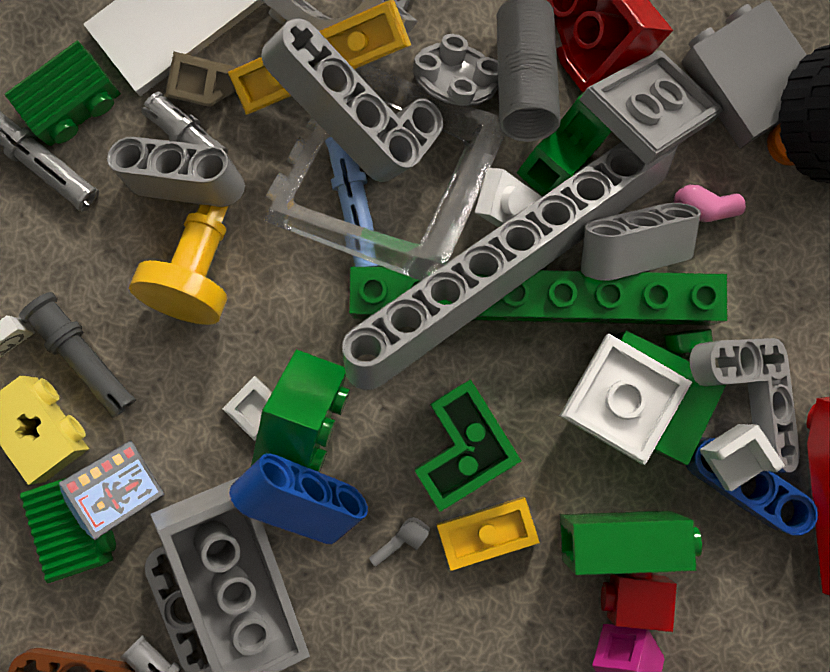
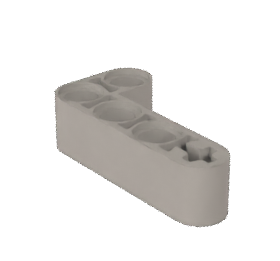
M298 18L286 22L265 43L262 49V61L268 72L364 172L375 181H389L416 165L442 131L443 118L434 103L426 99H417L395 114L326 38L306 20Z

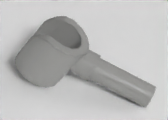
M416 517L408 518L397 534L369 557L371 563L374 566L379 565L398 550L404 542L417 550L427 538L430 527Z

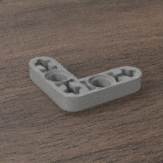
M776 338L720 340L695 345L690 355V368L695 381L702 386L747 383L752 425L760 427L785 465L784 468L773 473L793 472L799 463L800 449L789 361L783 343ZM715 359H718L719 368H716Z

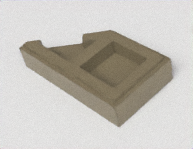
M173 51L165 96L212 107L236 92L228 71L237 67Z

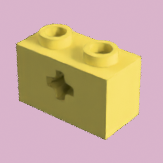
M19 376L0 390V446L26 483L32 485L48 481L88 451L89 448L82 440L86 437V433L81 424L73 416H65L56 404L60 398L54 387L43 378L39 380L38 377ZM34 419H40L41 424L38 427ZM35 428L37 429L39 435L33 434V430Z

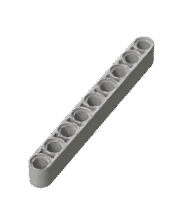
M622 141L353 328L345 336L342 343L345 372L349 382L356 388L363 390L375 389L385 384L583 240L585 225L588 222L617 215L660 184L668 175L678 145L646 165ZM477 274H484V275H488L489 277H483V278H482V277H479V276H476V275H477ZM440 300H448V301H451V302H453V303H452V304H448V305H443V304H439V303H437V302L440 301ZM411 327L416 330L411 333H403L397 329ZM366 354L377 357L370 362L357 360L358 357Z

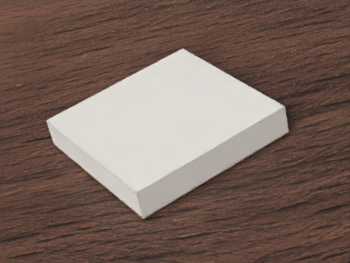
M607 334L559 416L638 463L645 465L692 382L611 334Z

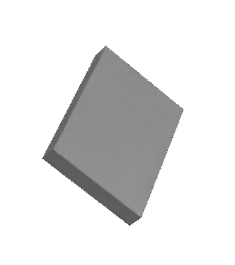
M660 50L589 86L579 99L646 165L714 122L723 111L722 107Z

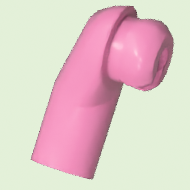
M687 185L679 189L674 196V203L688 204L698 208L701 212V222H712L740 216L745 211V200L742 195L736 193L719 197L700 185Z

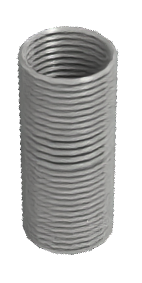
M508 0L499 8L496 15L500 129L506 136L514 140L524 142L538 141L556 132L560 126L554 9L546 0Z

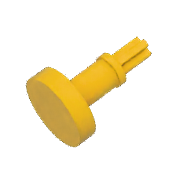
M200 204L196 213H189L184 222L185 229L171 263L152 260L139 263L129 286L130 292L142 303L170 317L195 324L211 325L218 323L227 301V295L220 286L206 278L219 242L223 240L226 233V227L222 224L228 206L217 207Z

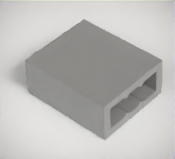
M770 0L762 2L753 9L749 4H746L725 20L727 25L715 32L710 27L699 33L688 43L691 49L681 61L692 79L722 107L723 111L718 117L740 149L780 123L778 121L783 89L786 88L791 72L797 68L799 62L807 55Z

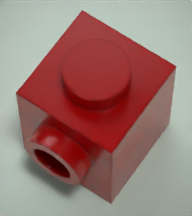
M653 572L611 574L610 582H604L602 585L601 609L602 611H607V617L615 626L673 632L677 583L666 576L653 575Z

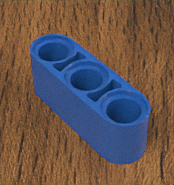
M701 437L689 464L686 465V468L694 476L775 530L790 535H803L815 527L818 519V510L815 503L806 494L773 472L762 471L754 476L756 488L750 496L746 497L743 494L741 486L733 491L725 490L713 470L707 471L703 467L701 462L702 454L699 449L716 438ZM790 500L794 506V515L789 522L784 523L781 518V509Z
M269 453L262 455L231 485L229 492L235 507L247 517L325 544L337 542L368 514L367 503L355 487Z

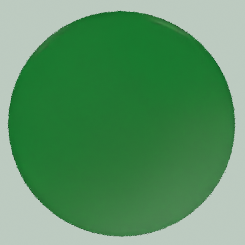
M696 329L664 335L666 350L671 353L691 352L694 346L699 343L713 342L711 329Z

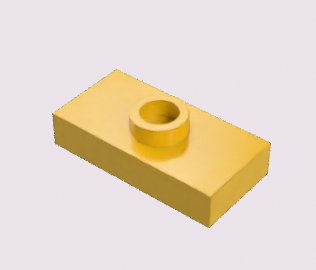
M524 496L437 523L450 571L540 543Z

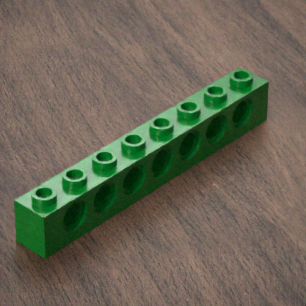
M351 267L349 314L353 319H368L439 268ZM540 270L471 321L712 326L727 321V274L642 272L616 280L605 281L589 278L581 271ZM477 274V275H476V276H479V277H482V278H483V277H489L488 275H484V274ZM440 300L437 303L448 305L452 304L453 302L448 300Z

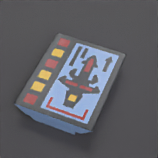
M132 440L59 482L64 501L81 528L94 540L165 495Z

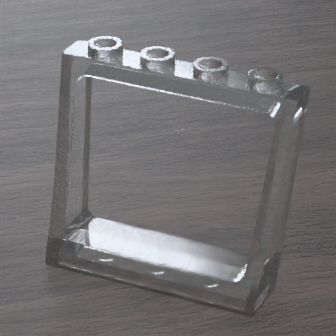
M367 64L355 69V71L386 104L402 110L417 99L431 101L441 112L443 118L442 131L460 139L465 145V149L420 244L378 233L304 208L295 203L294 195L328 136V133L312 116L306 125L307 129L313 131L310 139L306 141L299 137L286 162L294 166L287 177L279 172L266 195L268 199L274 202L263 221L422 281L448 263L481 190L487 168L491 167L505 134L500 129L499 115L471 106L445 103L429 95L421 86Z

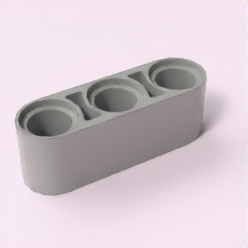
M125 137L113 144L108 151L107 162L110 168L133 194L139 196L225 207L234 204L244 193L245 183L243 177L227 153L222 148L216 146L141 137Z
M665 203L588 222L585 225L581 272L592 279L609 281L691 259L696 245L701 216L700 210L688 204Z

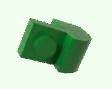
M583 93L560 120V126L556 132L544 138L516 172L541 196L546 195L575 175L612 132L579 100Z

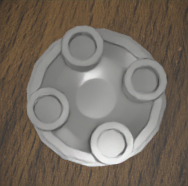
M447 34L442 38L441 43L423 48L414 58L412 72L417 83L429 95L445 103L459 106L479 105L490 100L499 88L498 61L494 58L486 57L481 52L469 47L467 40L460 35Z

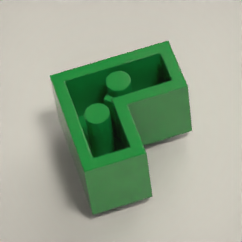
M295 350L262 410L251 466L262 455L269 453L317 472L321 471L327 451L320 449V446H327L336 420L331 419L333 413L342 414L350 393V389L343 387L346 377L345 367L300 350Z
M470 379L430 404L453 444L415 467L414 471L439 512H441L522 460Z

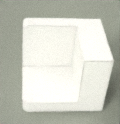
M738 424L699 449L727 491H733L762 471L778 472L785 467L758 425Z

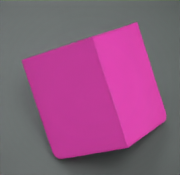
M603 624L592 664L596 672H662L664 655L649 630Z

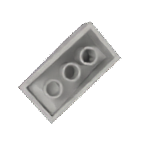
M239 477L151 513L150 515L212 672H280L310 657L263 523L242 514L231 501L230 487Z

